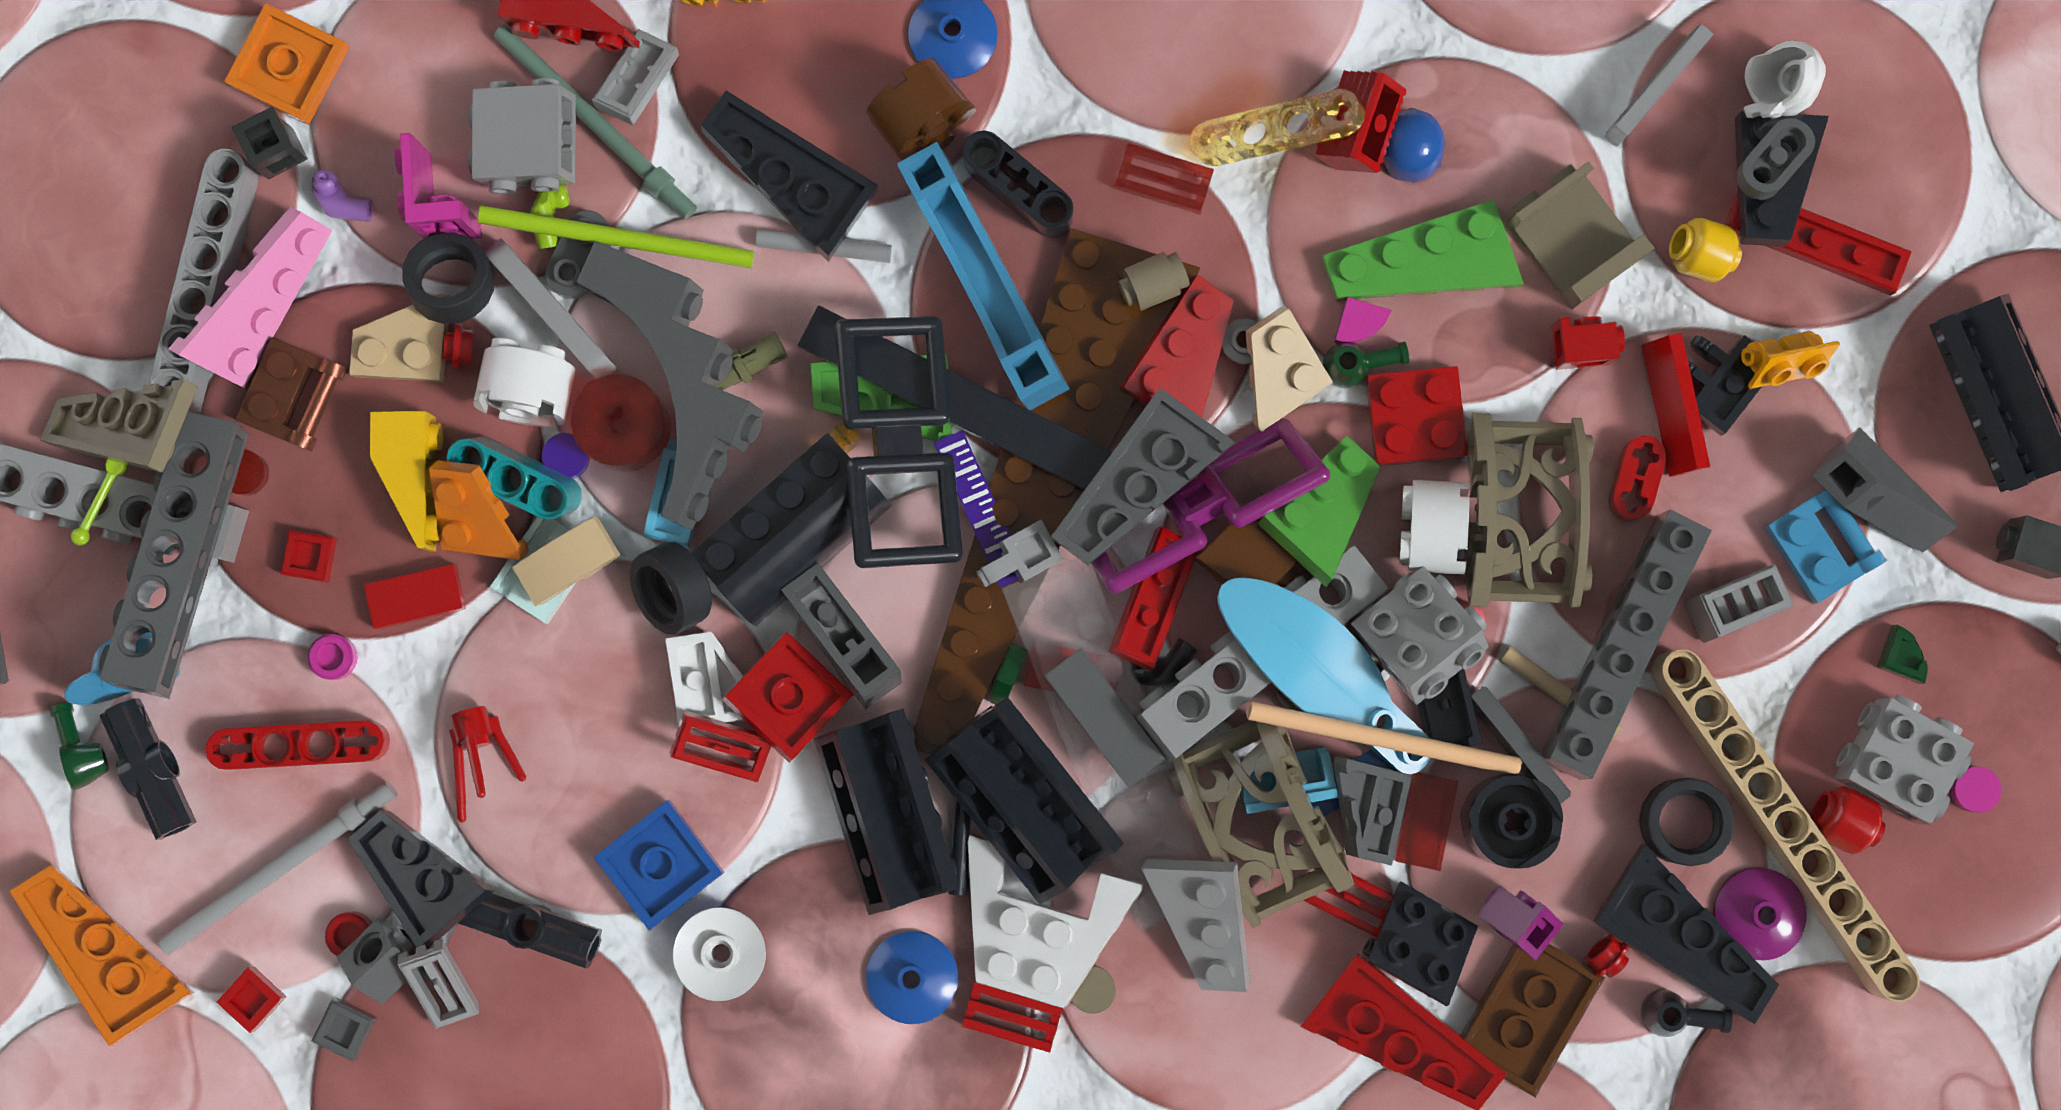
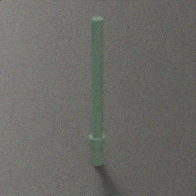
M506 24L497 29L494 38L537 79L549 78L558 80L561 86L576 95V116L644 180L643 186L655 198L662 197L684 219H688L693 215L697 206L674 185L675 179L662 166L656 168L519 36L513 34Z

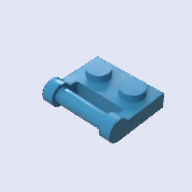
M1826 489L1763 527L1812 604L1821 602L1887 561L1880 549L1874 550L1850 511L1844 508ZM1823 507L1858 559L1849 566L1814 514Z

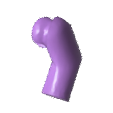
M321 170L314 174L311 191L327 216L337 219L371 221L373 216V202L371 199L349 197L337 180L336 175L331 171Z

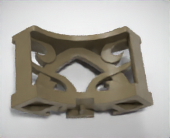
M1472 413L1467 438V462L1470 498H1477V504H1475L1477 523L1469 522L1468 550L1464 574L1469 606L1488 607L1489 601L1569 603L1570 607L1580 608L1583 591H1590L1592 585L1591 564H1587L1590 531L1589 462L1592 460L1594 448L1592 435L1585 434L1582 418H1572L1571 423L1492 421L1490 413ZM1502 444L1523 445L1522 451H1518L1514 448ZM1533 446H1564L1566 459L1562 464L1556 463L1551 456L1554 448L1543 452L1539 457V461L1533 458ZM1515 467L1519 468L1517 479L1511 487H1505L1498 481L1499 471H1506L1509 476L1514 475ZM1529 475L1536 479L1551 494L1561 509V512L1549 529L1531 545H1529L1524 529L1517 521L1509 516L1497 513V503L1507 501L1518 495L1527 484ZM1569 476L1570 491L1559 478ZM1502 530H1507L1514 536L1518 548L1517 553L1513 554V542L1509 543L1506 548H1501L1498 545L1497 536ZM1569 530L1568 546L1558 543ZM1556 558L1562 560L1565 566L1563 582H1533L1532 562L1538 559V566L1542 573L1552 575L1550 569L1551 562ZM1520 569L1521 581L1492 580L1494 577Z
M1251 720L1186 750L1173 760L1175 769L1169 772L1172 784L1180 797L1185 796L1212 860L1217 862H1234L1232 854L1247 861L1238 869L1242 912L1252 928L1261 925L1262 918L1334 887L1339 893L1355 886L1343 848L1333 834L1319 806L1312 807L1311 799L1303 788V784L1307 783V780L1285 727ZM1262 739V742L1240 761L1234 751ZM1224 756L1233 769V774L1229 778L1225 771L1213 768L1210 771L1216 777V784L1213 788L1205 787L1200 781L1197 768ZM1255 771V776L1260 782L1265 772L1272 773L1276 778L1275 788L1271 791L1260 788L1251 778L1252 773ZM1243 787L1253 797L1262 802L1276 804L1288 801L1292 811L1282 819L1275 831V852L1252 846L1230 833L1233 811ZM1207 802H1219L1215 815V820L1211 814ZM1289 830H1297L1304 837V842L1301 845L1290 843L1289 846L1293 854H1287L1285 848V834ZM1272 868L1280 869L1284 883L1259 895H1255L1249 885V877L1253 875L1261 876L1264 879L1265 887H1267L1273 878ZM1317 868L1294 879L1292 870Z

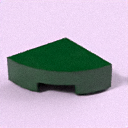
M1898 624L1892 625L1876 668L1918 684H1925L1928 673L1927 661L1924 660L1922 650L1916 642L1914 635Z
M1014 644L1012 647L1009 646L989 696V699H991L990 703L996 705L1005 698H1009L1028 650Z

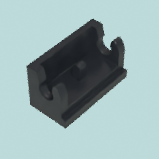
M1462 668L1448 680L1447 686L1441 693L1430 699L1425 698L1417 706L1423 731L1429 739L1472 747L1482 744L1465 670Z

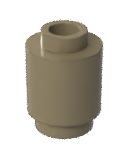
M1162 252L1123 269L1125 278L1118 281L1126 304L1128 306L1136 304L1139 311L1181 294L1180 289L1190 286L1184 265L1176 252L1169 255Z

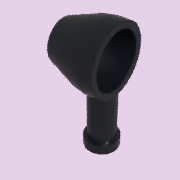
M1662 989L1650 993L1644 999L1641 1006V1019L1645 1027L1652 1033L1662 1037L1675 1036L1681 1033L1686 1026L1718 1029L1723 1033H1730L1732 1028L1733 1015L1731 1010L1723 1009L1722 1011L1688 1007L1685 1000L1679 994L1670 990ZM1673 1007L1677 1013L1674 1022L1666 1024L1663 1020V1013L1667 1008Z

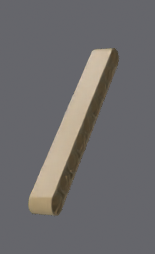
M1673 650L1660 654L1654 660L1651 667V676L1654 683L1788 877L1798 887L1804 900L1862 984L1872 995L1893 1002L1910 1000L1917 993L1920 986L1919 975L1915 967L1702 660L1689 650ZM1674 658L1684 663L1686 668V675L1681 683L1674 682L1668 673L1669 664ZM1702 696L1707 698L1712 705L1711 717L1705 722L1700 720L1695 712V704ZM1728 735H1732L1739 744L1738 753L1731 760L1726 758L1722 752V742ZM1756 773L1763 777L1765 782V790L1758 798H1755L1748 788L1750 778ZM1786 812L1791 819L1792 827L1789 833L1782 837L1775 828V821L1780 813ZM1812 850L1818 858V866L1812 874L1808 875L1802 867V860L1804 855ZM1839 889L1845 897V904L1840 912L1834 913L1829 906V899L1831 894ZM1866 928L1871 934V944L1866 951L1861 952L1856 945V938L1858 933ZM1894 967L1898 974V982L1892 990L1888 991L1883 984V978L1885 973Z

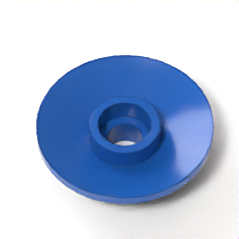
M924 0L911 17L908 37L911 51L918 62L934 58L943 66L952 79H957L976 73L988 63L997 45L998 32L994 15L982 0ZM949 23H956L961 27V31L955 36H949L944 32V28Z
M906 931L895 934L882 942L870 958L866 973L868 993L879 1011L896 1022L904 1024L928 1022L943 1013L955 996L958 986L956 961L948 947L938 938L928 933ZM910 970L917 972L920 976V983L914 988L907 987L903 982V974Z

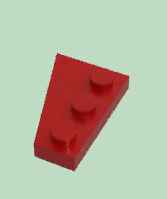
M1194 275L1189 281L1190 286L1184 288L1119 388L1145 407L1159 388H1161L1197 415L1203 417L1234 300L1201 276Z

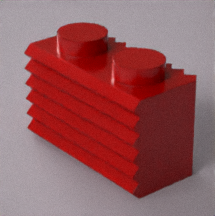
M1344 70L1338 87L1334 89L1331 95V109L1324 128L1317 136V150L1314 156L1335 170L1370 173L1381 171L1380 164L1384 162L1383 156L1387 154L1388 139L1392 137L1391 131L1395 129L1394 122L1398 120L1397 113L1401 112L1400 105L1404 103L1403 96L1407 95L1406 88L1385 73L1379 71L1378 73L1373 71L1370 73L1367 71L1361 72L1357 70L1355 72L1350 70L1349 72Z

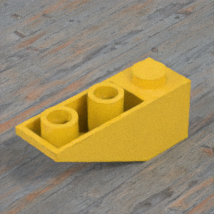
M426 411L370 412V458L417 548L427 552H436V541H440L429 468L436 463V450H441L443 446L442 425L436 423V417Z

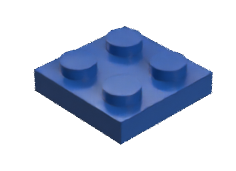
M666 800L594 856L595 860L648 930H652L725 873L670 800Z

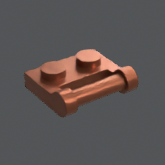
M271 337L235 421L312 451L317 441L313 436L337 380H343L348 368ZM312 369L320 372L296 430L288 427Z

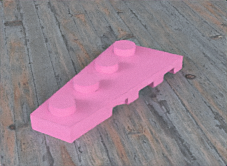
M290 207L254 248L253 254L255 258L244 270H235L224 283L228 287L224 294L212 307L205 305L194 318L198 323L185 339L178 337L168 350L245 388L263 357L270 338L274 337L332 230L301 211Z

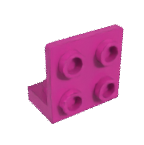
M410 132L400 133L401 147L395 148L394 159L397 173L403 175L404 192H399L397 195V206L401 220H405V223L423 239L434 234L451 232L468 236L471 239H482L481 224L478 223V218L460 200H456V197L451 195L434 196L431 153Z

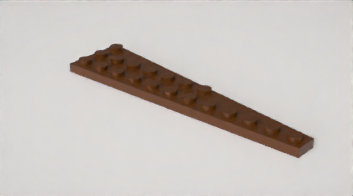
M1071 228L1039 328V332L1070 389L1030 411L1109 450L1135 400L1119 387L1180 295L1143 311H1139L1136 304L1128 306L1118 284L1119 280L1125 278L1123 269L1157 254ZM1182 262L1190 281L1192 276L1198 275L1201 267ZM1018 397L1016 404L1028 409ZM1002 449L989 488L996 502L992 507L996 523L1000 526H1007L1011 536L1041 519L1050 536H1052L1084 492V490ZM974 535L914 727L916 750L932 754L940 745L975 717L1049 568L1022 583L1017 580L999 588L996 581L984 588L976 571L989 563L976 535ZM1054 541L1056 547L1059 550L1061 546Z

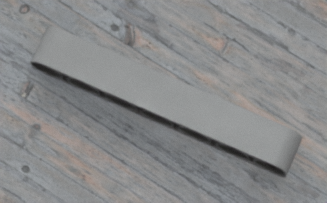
M221 148L212 152L204 164L149 384L157 383L163 387L171 386L172 381L181 379L197 385L198 388L188 412L197 414L201 413L211 371L168 350V348L178 337L185 339L198 324L194 318L199 313L193 314L191 310L194 299L204 294L206 297L205 305L212 307L228 289L224 283L237 270L258 187L259 175L251 167L247 159L231 149ZM233 165H239L237 177L233 181L225 183L224 175L227 169ZM227 208L228 217L222 225L214 226L213 218L220 209ZM216 251L217 261L215 265L208 270H203L202 263L204 257L208 253Z

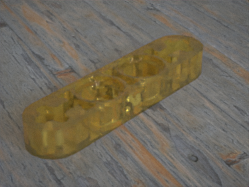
M1336 89L1205 121L1193 129L1190 135L1189 146L1193 154L1203 164L1210 167L1221 166L1348 136L1355 133L1361 127L1365 111L1361 102L1351 91ZM1346 104L1349 110L1344 113V120L1338 121L1334 115L1339 113V106ZM1318 109L1324 114L1323 117L1319 118L1316 112ZM1297 113L1308 114L1309 122L1303 131L1299 133L1288 132L1287 123L1293 115ZM1255 123L1265 125V134L1260 141L1254 144L1245 143L1244 134L1247 128ZM1215 135L1220 141L1214 143L1213 151L1208 152L1204 146L1210 144V137ZM1233 139L1236 146L1233 147V145L1228 140Z

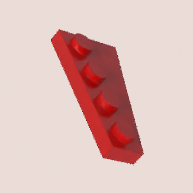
M1359 953L1300 1026L1314 1034L1317 1033L1336 1042L1337 1045L1368 1057L1396 1073L1399 1072L1422 1083V1085L1474 1110H1479L1507 1075L1503 1068L1378 968L1369 963Z

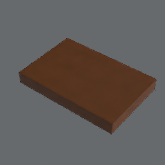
M1551 944L1547 945L1536 961L1512 945L1460 1035L1507 1072L1505 1080L1536 1098L1605 977L1594 976V970Z

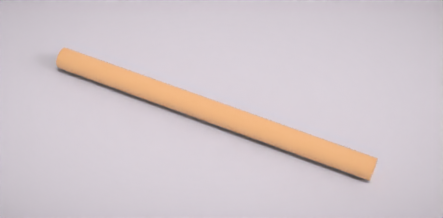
M1253 701L1249 703L1247 710V720L1515 776L1521 770L1522 761L1520 757Z

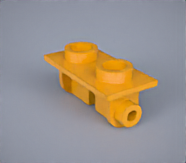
M1812 331L1784 336L1778 342L1775 339L1751 342L1743 349L1741 354L1743 363L1746 366H1750L1755 373L1748 387L1753 389L1767 385L1779 386L1790 380L1805 377L1807 379L1815 378L1828 368L1830 364L1829 359L1840 343L1839 341L1823 343L1822 337Z

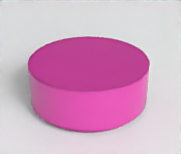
M323 635L312 643L308 651V663L311 670L323 679H343L352 673L357 664L358 655L356 647L348 638L341 635Z
M1969 766L1963 777L1954 781L1950 788V796L1960 809L1967 812L1982 813L1991 810L1998 803L2001 797V784L1998 777L1991 770L1979 766Z

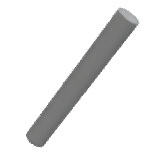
M764 229L757 230L756 247L821 255L801 234ZM844 239L833 256L890 263L892 245Z

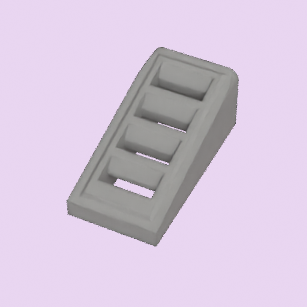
M1775 564L1685 601L1686 609L1703 643L1794 606ZM1761 580L1772 604L1771 606H1766L1756 584L1757 581ZM1740 588H1744L1754 613L1750 612ZM1723 595H1727L1737 620L1733 621Z

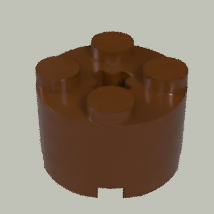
M934 58L922 60L903 71L902 74L906 80L895 88L889 82L874 97L866 110L872 125L901 161L935 142L943 150L955 138L951 131L956 126L966 122L976 112L974 105L943 66Z

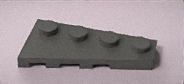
M1159 388L1052 534L1051 539L1086 565H1090L1229 449L1235 441Z

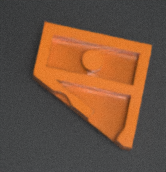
M438 460L429 468L441 550L521 560L529 552L526 541L524 539L517 541L504 521L509 516V513L501 500L493 494L491 483L480 465Z

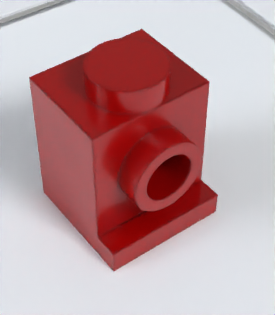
M1600 316L1575 319L1574 326L1570 324V317H1563L1551 325L1556 370L1611 365L1620 359V352H1623L1625 349V334L1622 325H1617L1616 322L1602 323Z

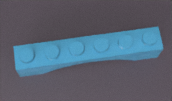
M935 142L897 163L917 204L971 300L1020 401L1028 410H1032L1069 390V386L956 172L939 144Z

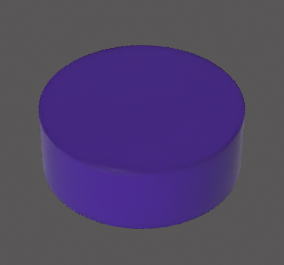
M560 433L551 437L544 445L542 461L544 466L575 479L586 471L590 462V452L582 439L573 434Z

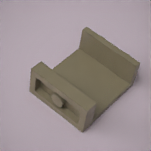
M1589 161L1577 170L1572 164L1565 167L1549 180L1553 187L1543 195L1539 196L1536 190L1521 199L1513 206L1517 214L1507 223L1572 310L1655 249L1645 234L1634 240L1586 177L1594 169Z

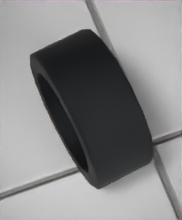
M451 232L438 233L419 241L408 252L402 265V281L415 310L431 321L450 324L461 323L475 317L488 305L494 292V275L488 258L482 247L468 236ZM458 259L468 262L473 266L475 270L473 282L463 292L454 296L436 297L427 294L422 287V279L425 273L440 262Z
M665 542L639 554L632 561L629 572L632 593L644 617L657 630L665 634H678L702 622L709 616L712 606L709 582L698 560L685 547L676 542Z
M1693 778L1667 780L1652 789L1642 803L1639 817L1642 838L1654 854L1666 862L1690 867L1708 864L1723 854L1732 840L1735 825L1732 807L1722 791L1707 781ZM1684 794L1697 796L1703 800L1711 810L1713 817L1712 833L1706 842L1692 849L1677 848L1669 843L1661 832L1659 822L1661 811L1666 803L1672 798Z

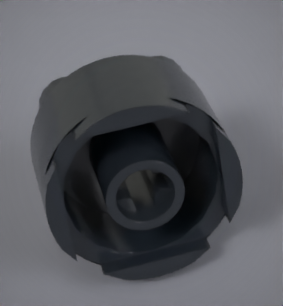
M1502 774L1483 780L1471 790L1460 811L1461 827L1467 844L1483 860L1506 868H1530L1545 861L1557 849L1561 839L1563 810L1556 795L1544 783L1523 775ZM1507 812L1518 813L1520 816L1515 821L1518 828L1516 831L1504 828V824L1507 821L1505 815Z

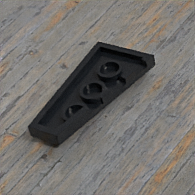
M727 90L701 124L702 133L828 262L877 193L878 185Z
M1641 843L1593 922L1748 1022L1756 1024L1779 984L1737 940L1731 937L1712 913L1693 897L1686 889L1687 887L1674 873H1671L1656 858L1657 856L1646 844Z

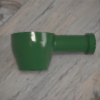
M1405 341L1398 342L1394 346L1365 352L1354 343L1343 342L1332 346L1327 351L1322 365L1333 381L1332 385L1339 388H1351L1358 385L1364 379L1368 369L1397 363L1402 365L1408 364L1410 359ZM1342 355L1352 356L1355 359V367L1344 369L1339 363V358Z
M61 703L49 708L50 716L54 718L61 744L59 753L62 767L70 787L73 790L83 788L108 772L109 764L101 743H80L73 717V704Z

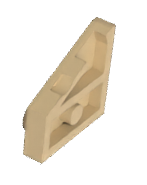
M1285 306L1280 307L1246 330L1247 353L1251 357L1249 380L1250 388L1254 390L1255 414H1252L1254 426L1262 432L1331 385L1333 381L1289 308Z

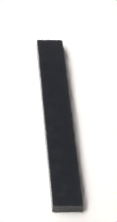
M818 305L798 343V347L838 367L834 327L837 321L846 318ZM882 336L854 337L858 378L918 408L931 407L926 358ZM946 369L950 406V420L948 423L1084 491L1112 454V451Z

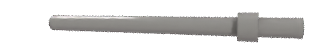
M386 781L359 801L356 799L349 801L338 809L339 815L158 940L160 948L164 953L170 955L349 829L355 832L370 820L369 815L397 797L394 787Z

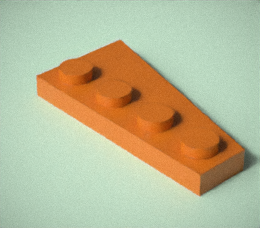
M48 866L9 891L108 1046H114L195 993L56 866Z

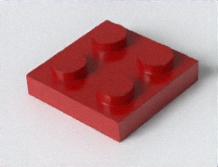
M1458 366L1366 376L1374 459L1380 466L1459 459L1468 456Z
M786 632L722 700L790 763L854 694L792 635Z

